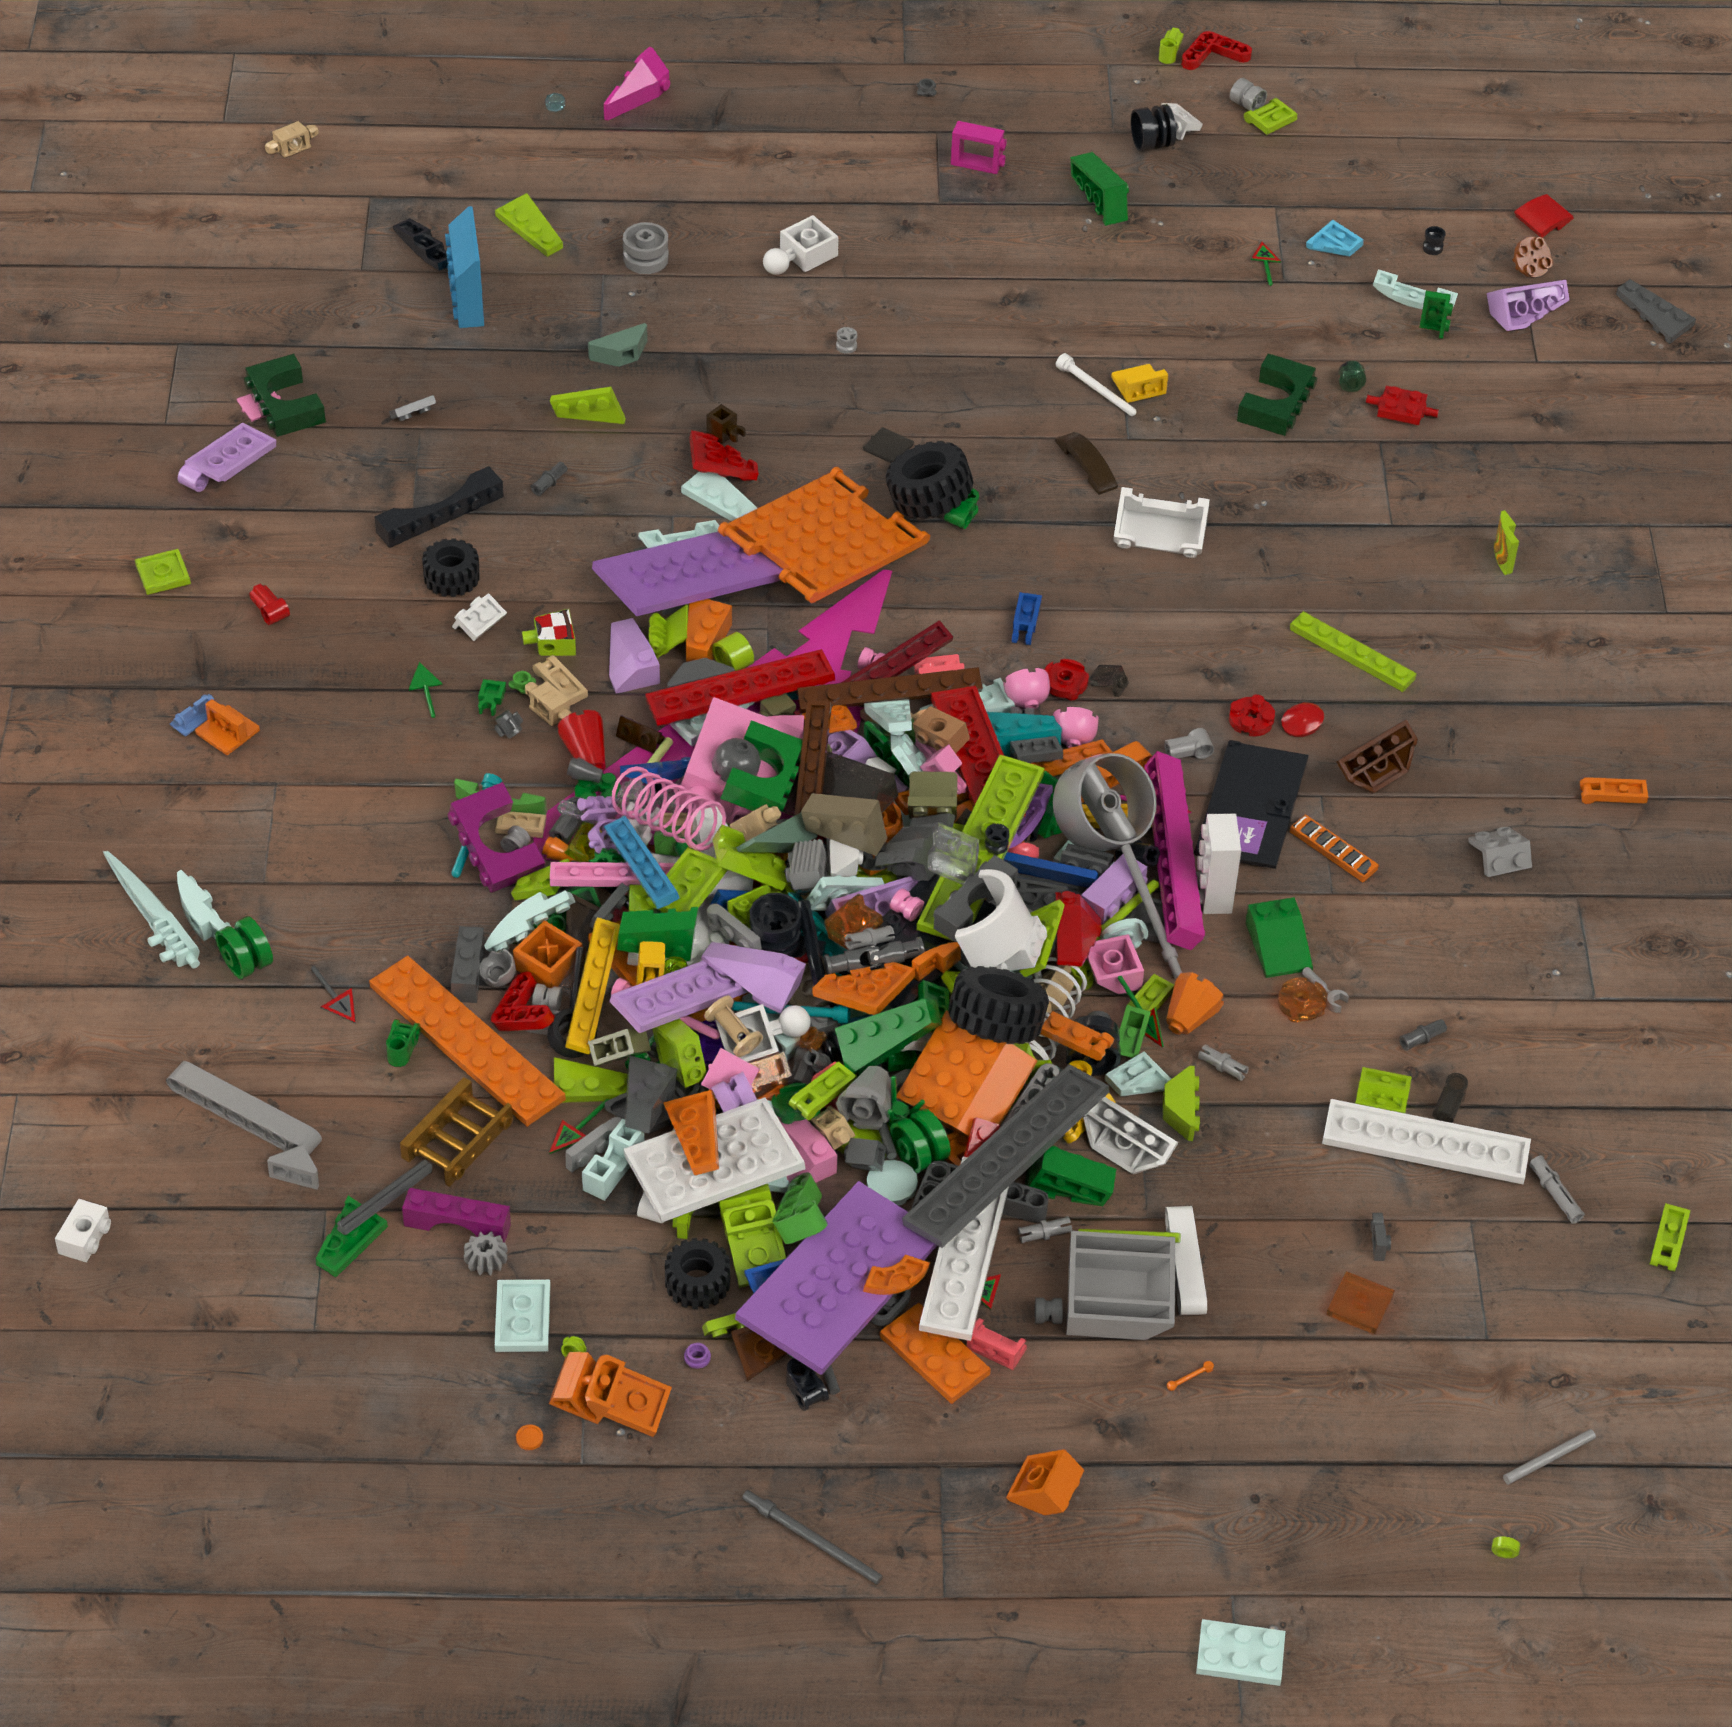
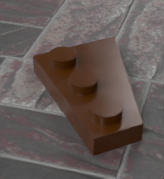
M748 1327L731 1331L747 1382L788 1354Z

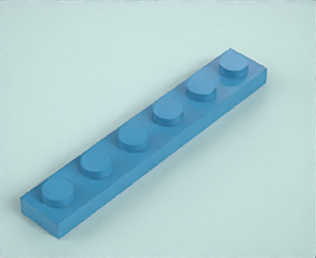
M626 816L604 826L607 835L657 909L680 899L677 890Z

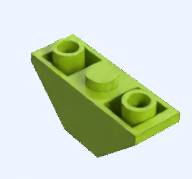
M1188 1066L1164 1085L1163 1120L1188 1141H1193L1194 1131H1199L1200 1116H1195V1111H1199L1200 1102L1199 1096H1195V1091H1199V1076H1195V1066Z

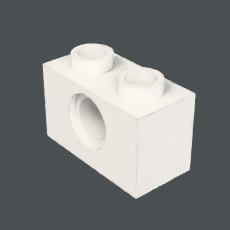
M78 1199L55 1237L58 1254L87 1263L91 1254L96 1253L103 1234H106L110 1229L111 1219H109L107 1207Z

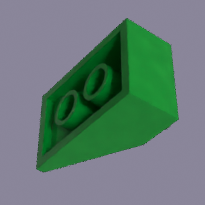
M1295 897L1249 904L1245 924L1265 977L1270 978L1300 973L1306 967L1313 970L1303 919Z

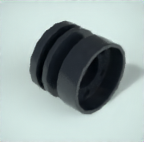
M1168 104L1161 105L1160 107L1158 105L1154 106L1151 111L1148 107L1132 110L1130 119L1131 134L1138 151L1154 149L1155 144L1158 148L1170 147L1175 144V118Z
M768 893L760 896L753 902L750 908L751 931L760 937L761 950L790 956L799 949L802 942L801 908L791 896L783 893Z

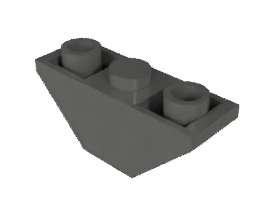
M708 658L684 662L667 685L670 688L733 672L735 669Z

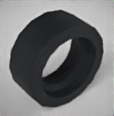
M574 1008L564 1009L556 1014L554 1021L548 1028L547 1034L550 1046L556 1053L568 1058L582 1057L585 1054L566 1048L567 1041L564 1040L559 1032L561 1023L571 1022Z

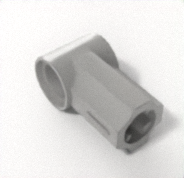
M1204 728L1194 729L1188 736L1165 740L1164 744L1166 754L1175 758L1195 755L1198 759H1205L1214 752V746Z

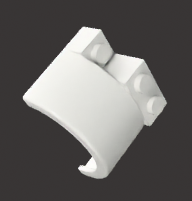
M980 870L978 876L983 878L997 905L996 909L982 921L963 929H957L955 938L970 966L974 968L977 966L989 968L991 966L1010 971L1034 968L1041 954L1044 940L1047 938L1046 927L1042 925L1038 916H1031L1009 875L998 870Z

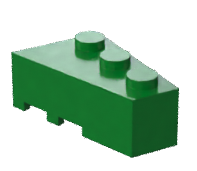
M691 907L690 911L677 912L676 908L668 909L667 913H654L653 910L623 912L618 934L617 950L639 953L640 942H662L665 944V958L691 961L698 907Z

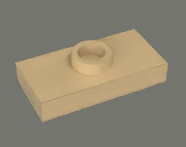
M511 811L497 818L495 832L508 835V830L512 826H519L526 830L530 837L543 838L547 821L546 815Z

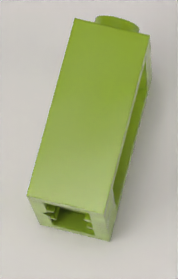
M681 1019L652 1028L659 1061L661 1064L677 1069L676 1080L685 1088L703 1081L707 1072L699 1035Z

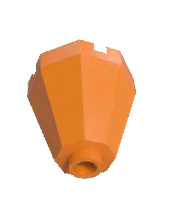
M1193 972L1180 973L1175 981L1166 1021L1169 1025L1168 1028L1177 1035L1189 1034L1218 1013L1224 1005V1001H1222L1224 998L1223 993L1211 981L1205 978L1202 982L1197 980L1199 975Z

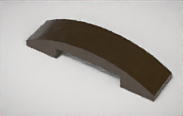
M1072 432L1055 438V442L1066 455L1071 453L1088 474L1089 484L1098 495L1118 488L1115 477L1105 459L1086 437L1077 432Z

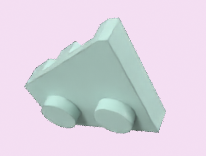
M1145 1052L1140 1053L1105 1074V1081L1120 1096L1164 1091V1085L1171 1080Z

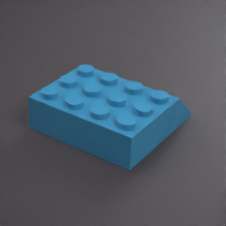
M470 206L448 225L449 233L445 234L446 246H450L447 247L446 254L447 263H449L447 268L448 278L450 279V292H452L451 301L452 306H456L453 307L454 320H458L459 328L484 326L480 258L473 207Z

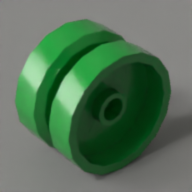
M250 916L236 921L234 928L226 926L216 932L218 949L228 968L238 979H244L252 975L254 967L263 969L273 963V954L268 940L260 926Z
M922 1108L912 1113L909 1119L902 1118L890 1126V1134L896 1153L902 1162L912 1167L916 1174L926 1170L931 1163L943 1161L950 1156L951 1148L945 1129L939 1119L929 1109Z

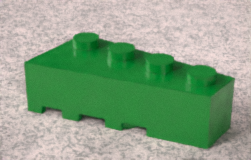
M1093 152L1070 157L1071 176L1081 191H1085L1088 201L1095 203L1096 213L1104 216L1103 223L1105 226L1127 221V194L1129 193L1127 182L1121 179L1118 174Z
M924 998L836 1027L835 1031L844 1065L859 1077L869 1066H878L889 1056L898 1053L911 1042L917 1041L940 1026L942 1020L936 1000Z

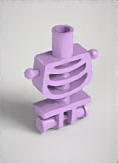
M589 796L587 799L579 798L577 801L578 809L581 811L587 809L581 816V820L598 821L588 832L589 846L594 848L599 854L602 848L608 850L612 848L618 851L604 828L605 825L615 821L612 818L618 814L613 808L612 796H607L606 798L603 796Z

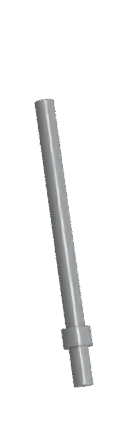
M1126 844L1121 847V850L1163 951L1161 954L1164 961L1168 962L1174 979H1176L1182 973L1177 960L1178 954L1175 947H1172L1171 943L1167 942L1166 931L1130 844Z

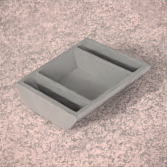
M1071 1231L1066 1335L1147 1340L1174 1327L1175 1237Z

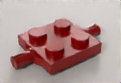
M1386 386L1384 393L1380 397L1368 394L1366 398V403L1378 405L1377 417L1419 425L1425 415L1437 418L1439 409L1427 407L1428 394L1405 390L1396 386Z

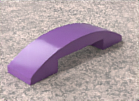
M1039 784L1026 811V817H1023L1009 849L1025 840L1038 825L1046 811L1052 794V785Z

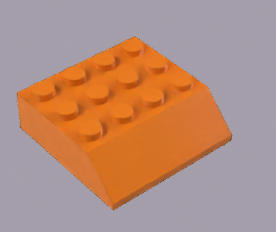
M946 1010L941 1019L942 1024L933 1032L900 1088L897 1099L909 1106V1109H912L920 1100H925V1104L920 1109H929L944 1127L969 1138L973 1119L976 1117L1001 1125L1035 1067L1037 1060L1013 1044H1007L1006 1042L997 1043L990 1039L985 1040L980 1038V1036L968 1033L965 1029L962 1030L958 1027L957 1023L952 1021Z

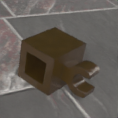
M720 404L706 414V433L713 434L719 438L718 442L721 444L729 439L732 442H738L737 434L742 437L746 436V429L743 426L737 425V414L724 405Z

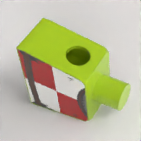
M569 609L537 616L534 618V630L522 631L523 645L537 643L538 653L541 656L576 655L575 636Z

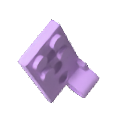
M241 423L185 460V465L178 474V482L196 492H201L205 489L209 482V477L218 482H225L276 447V439Z

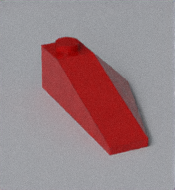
M1071 891L1055 892L1054 901L1060 899L1065 904L1054 939L1057 965L1082 967L1091 947H1094L1096 943V938L1100 937L1102 933L1101 918L1080 894H1075Z

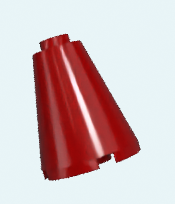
M583 710L584 714L576 715V712L564 717L558 723V735L571 755L577 759L580 757L604 771L606 760L601 714L595 710Z

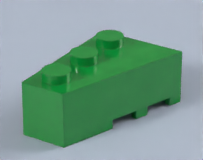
M1051 1146L1028 1168L1025 1185L1044 1191L1049 1199H1055V1196L1070 1197L1071 1202L1103 1207L1113 1194L1117 1169L1104 1163L1084 1158L1081 1155L1067 1152L1056 1146Z

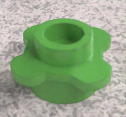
M519 671L513 675V681L509 682V687L516 689L522 694H526L525 685L529 682L536 683V679L531 677L526 671Z

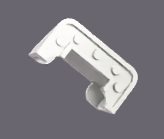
M1121 488L1114 531V542L1117 543L1118 547L1126 549L1138 547L1180 553L1189 558H1195L1202 553L1210 499L1198 498V503L1192 504L1191 500H1187V504L1143 498L1141 493L1137 497L1132 494V488Z

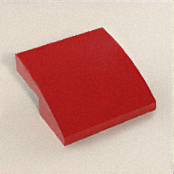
M1548 194L1536 197L1514 211L1515 216L1542 238L1554 228L1559 231L1574 219L1572 214Z

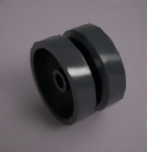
M1088 1015L1075 1019V1022L1099 1033L1106 1032L1114 1038V1043L1105 1050L1106 1053L1102 1060H1095L1066 1046L1067 1065L1075 1060L1085 1061L1092 1067L1091 1076L1105 1075L1117 1068L1121 1060L1120 1031L1117 1024L1110 1018L1100 1015Z

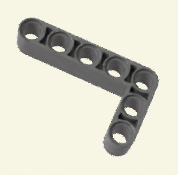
M943 1161L931 1163L922 1180L912 1209L958 1166ZM1013 1182L1009 1186L1002 1214L1032 1223H1039L1047 1217L1048 1195L1040 1189Z

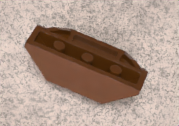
M1406 719L1337 760L1336 763L1349 783L1373 794L1409 771L1418 738Z

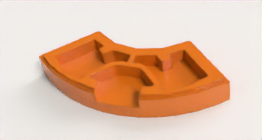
M905 1254L901 1261L893 1266L883 1268L872 1266L863 1292L890 1295L908 1290L919 1283L925 1276L930 1262Z

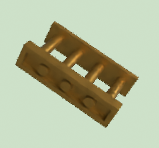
M463 1077L400 1142L401 1158L410 1163L416 1156H423L444 1169L445 1185L450 1187L456 1180L462 1178L465 1170L497 1136L511 1126L513 1122L512 1105L507 1103L500 1111L493 1109L473 1097L472 1081ZM464 1106H470L492 1120L482 1128L458 1114V1112ZM453 1122L474 1134L475 1137L467 1145L442 1129L447 1123ZM432 1139H438L460 1153L452 1161H449L426 1147V1145Z

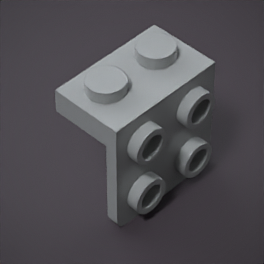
M1500 827L1497 831L1490 833L1486 831L1477 832L1475 836L1468 838L1471 845L1482 851L1484 875L1487 877L1532 868L1530 840L1510 827Z

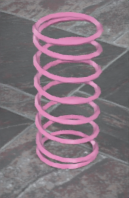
M639 766L631 767L624 771L615 782L612 790L613 808L619 815L626 816L632 820L636 819L639 824L648 825L654 831H661L664 836L674 837L677 842H686L690 848L700 852L708 850L713 846V842L707 846L704 845L710 841L716 829V807L721 811L722 825L726 823L725 810L719 802L711 801L708 797L700 796L695 791L687 790L684 786L674 784L671 780L661 778L658 774L649 773L647 769ZM638 771L643 773L635 778L627 787L623 795L622 810H620L615 800L619 782L625 775L631 772ZM646 778L647 785L639 793L634 810L627 811L625 803L631 787L637 781ZM661 783L663 789L659 790L654 796L655 784ZM651 787V796L645 809L638 814V810H640L647 801ZM673 789L675 795L667 801V790ZM645 791H646V794H645V796H644V799L642 800V802H641L640 805H639L640 799H641L642 795H643V794L645 793ZM664 792L661 809L651 819V808L655 800ZM686 795L687 801L679 808V796ZM676 798L674 813L670 820L663 825L664 813L668 805ZM698 800L700 806L692 813V802ZM689 805L687 818L682 827L676 831L675 827L678 816L685 806ZM711 806L714 813L712 830L705 841L696 845L692 839L702 827L705 807ZM701 810L699 825L695 832L690 835L693 820ZM647 812V821H644L640 817ZM660 817V827L654 826L652 823ZM671 823L672 833L665 830ZM685 829V839L679 838L678 834Z

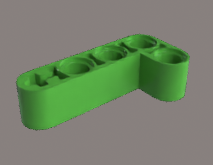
M809 1172L798 1175L790 1182L772 1220L785 1244H791L815 1235L828 1225L818 1207L822 1193Z

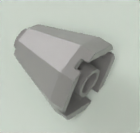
M869 1066L838 1097L836 1102L838 1111L845 1117L847 1122L850 1118L855 1121L853 1125L859 1129L879 1130L883 1122L886 1123L888 1121V1110L891 1109L890 1077L888 1072L882 1067Z

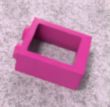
M957 121L952 132L951 165L997 174L1000 167H1004L1006 155H1003L1007 144V139H1004V130ZM970 140L994 145L993 158L964 152V141Z

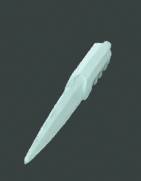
M103 851L119 882L154 931V936L147 939L151 947L158 944L166 946V951L159 954L161 961L164 963L172 959L174 962L176 961L178 967L189 964L191 968H197L200 965L198 960L200 951L174 915L167 910L153 892L131 870L109 851Z

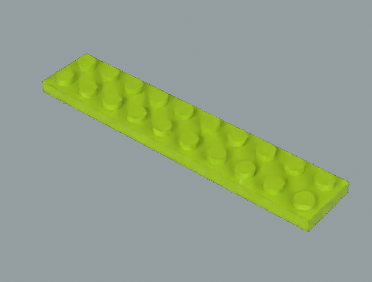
M999 755L920 916L917 930L951 940L934 929L933 914L935 909L939 905H943L953 891H958L964 885L966 879L969 876H973L979 870L983 862H988L994 855L1002 860L1004 859L1007 851L1002 854H992L986 850L984 844L986 839L985 831L992 824L1005 825L1010 833L1008 839L1010 847L1044 776V767ZM985 898L979 899L970 905V909L973 912V922Z

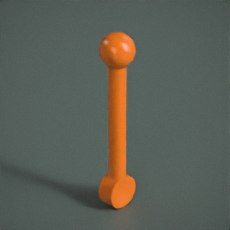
M1205 1361L1203 1367L1176 1381H1169L1167 1389L1174 1391L1178 1385L1203 1372H1212L1214 1364L1211 1361Z

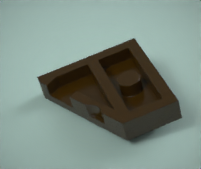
M572 894L575 903L571 904L570 909L566 911V934L582 943L583 947L586 948L585 956L587 957L590 944L588 935L593 932L589 925L600 907Z

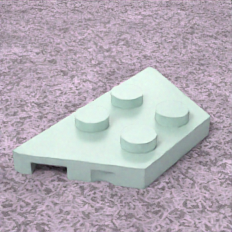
M907 734L891 735V751L907 774L910 775L913 771H922L920 766L927 758L913 744Z
M841 875L822 877L806 900L810 901L811 910L826 911L831 900L882 885L884 882L882 878L842 877Z

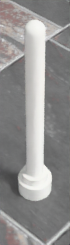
M1063 353L1057 359L1056 367L1059 370L1071 372L1128 415H1136L1134 407L1078 368L1071 356Z

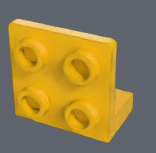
M1151 364L1112 372L1111 374L1113 381L1127 403L1166 394L1168 373L1165 369L1154 371Z

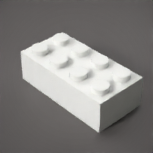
M1207 814L1206 824H1202L1201 827L1202 839H1204L1199 842L1201 856L1197 857L1199 872H1196V875L1198 877V886H1200V904H1202L1203 914H1230L1233 910L1241 855L1236 814Z

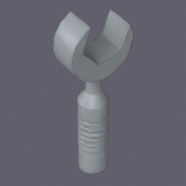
M1306 967L1302 974L1319 991H1323L1328 995L1326 1000L1327 1008L1332 1012L1341 1013L1342 1006L1334 1003V1001L1341 999L1348 1003L1349 996L1342 990L1330 991L1327 988V984L1309 967Z

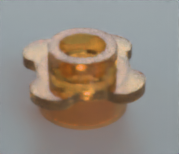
M809 1027L808 1031L800 1036L799 1046L809 1049L811 1053L812 1049L818 1051L822 1041L826 1040L827 1035L824 1031L819 1032L816 1027Z

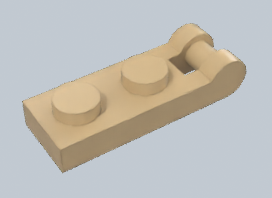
M554 655L546 658V661L543 663L538 662L533 665V671L536 676L541 677L545 682L548 681L570 699V706L588 697V690Z

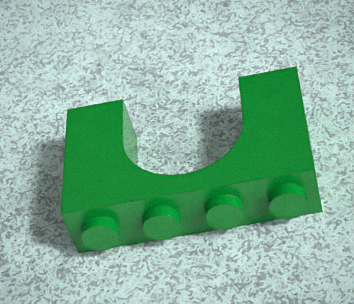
M751 720L744 740L755 745L759 751L760 760L772 766L777 776L762 778L732 767L720 799L751 811L767 804L769 808L775 806L783 812L787 798L783 796H789L793 782L789 780H795L799 767L795 764H800L803 740Z

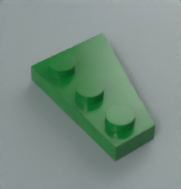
M349 1195L344 1202L345 1206L341 1214L339 1213L335 1220L331 1233L327 1235L316 1257V1265L335 1278L388 1227L387 1220L374 1214L347 1235L337 1230V1223L362 1205Z

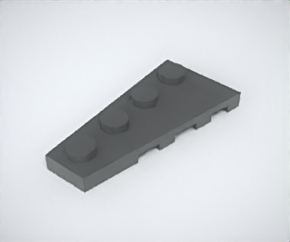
M1631 279L1617 288L1616 295L1632 310H1637L1644 321H1649L1653 325V330L1658 334L1662 333L1665 336V341L1669 344L1695 325L1696 318Z

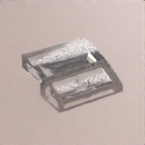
M938 822L933 827V847L928 851V870L964 885L966 879L969 876H973L976 871L979 839Z

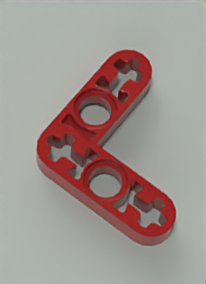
M1205 31L1183 53L1181 65L1184 69L1195 70L1211 52L1244 63L1251 60L1252 48L1247 44L1215 32Z
M522 972L514 978L492 1014L491 1021L498 1031L540 1030L548 1027L554 1021V1014L547 1005L526 1006L537 984L536 979L530 972Z

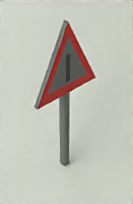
M312 966L311 970L333 997L331 1001L322 1005L321 1008L356 1024L352 988L337 996L318 969Z

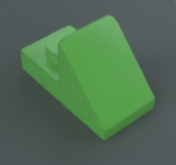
M1129 1005L1126 1006L1119 1030L1121 1055L1130 1058L1139 1055L1150 1011Z

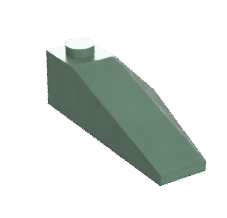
M799 813L736 848L738 852L789 853L793 850L795 842H808L818 836L815 833L806 831L802 813Z

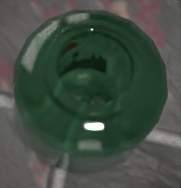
M1347 361L1340 366L1338 379L1341 388L1347 392H1357L1365 386L1366 373L1361 363Z

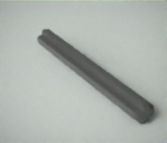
M427 1160L419 1162L337 1223V1230L343 1235L350 1233L432 1172V1164Z

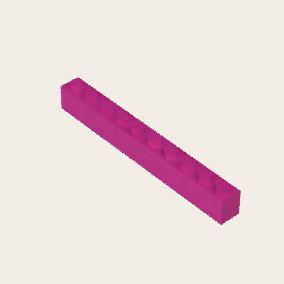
M1157 751L1144 766L1152 781L1156 795V812L1152 828L1155 847H1158L1161 853L1157 868L1166 938L1169 943L1192 950L1203 940L1205 930L1202 920L1200 893L1197 883L1198 877L1196 875L1182 765L1180 759Z

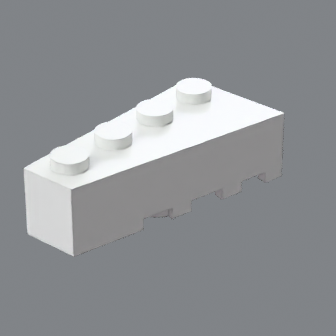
M711 807L705 809L702 827L693 838L698 844L705 841L712 830L714 813ZM717 807L716 829L710 841L704 846L713 842L712 839L722 824V815ZM701 810L693 820L692 834L699 825ZM714 845L708 850L701 851L716 858ZM728 870L706 898L707 903L712 901L717 890L751 891L754 879Z

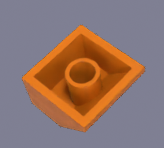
M1065 1449L1028 1455L1006 1498L1010 1502L1042 1515L1064 1513L1069 1506V1501L1075 1489L1079 1486L1084 1469Z

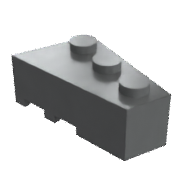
M630 1056L627 1076L625 1127L650 1133L665 1109L663 1102L670 1101L674 1095L677 1076L676 1068Z

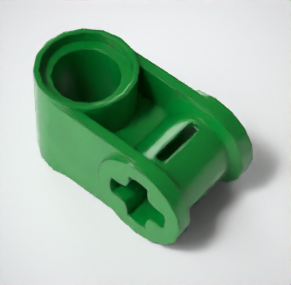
M972 488L968 498L964 502L962 501L959 507L953 508L949 513H946L944 520L966 529L978 513L977 502L979 500V492Z
M398 1019L393 1021L390 1034L386 1040L387 1060L391 1066L402 1067L409 1062L414 1047L419 1040V1023L411 1025L401 1023Z

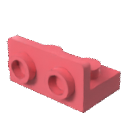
M958 654L926 657L914 665L915 674L964 669V663H960Z

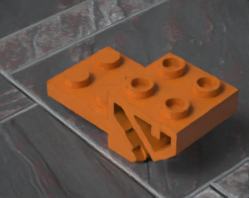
M569 1352L562 1365L549 1404L595 1424H599L601 1419L606 1417L654 1437L672 1387L625 1368L626 1362L610 1355H601L596 1362L588 1352Z

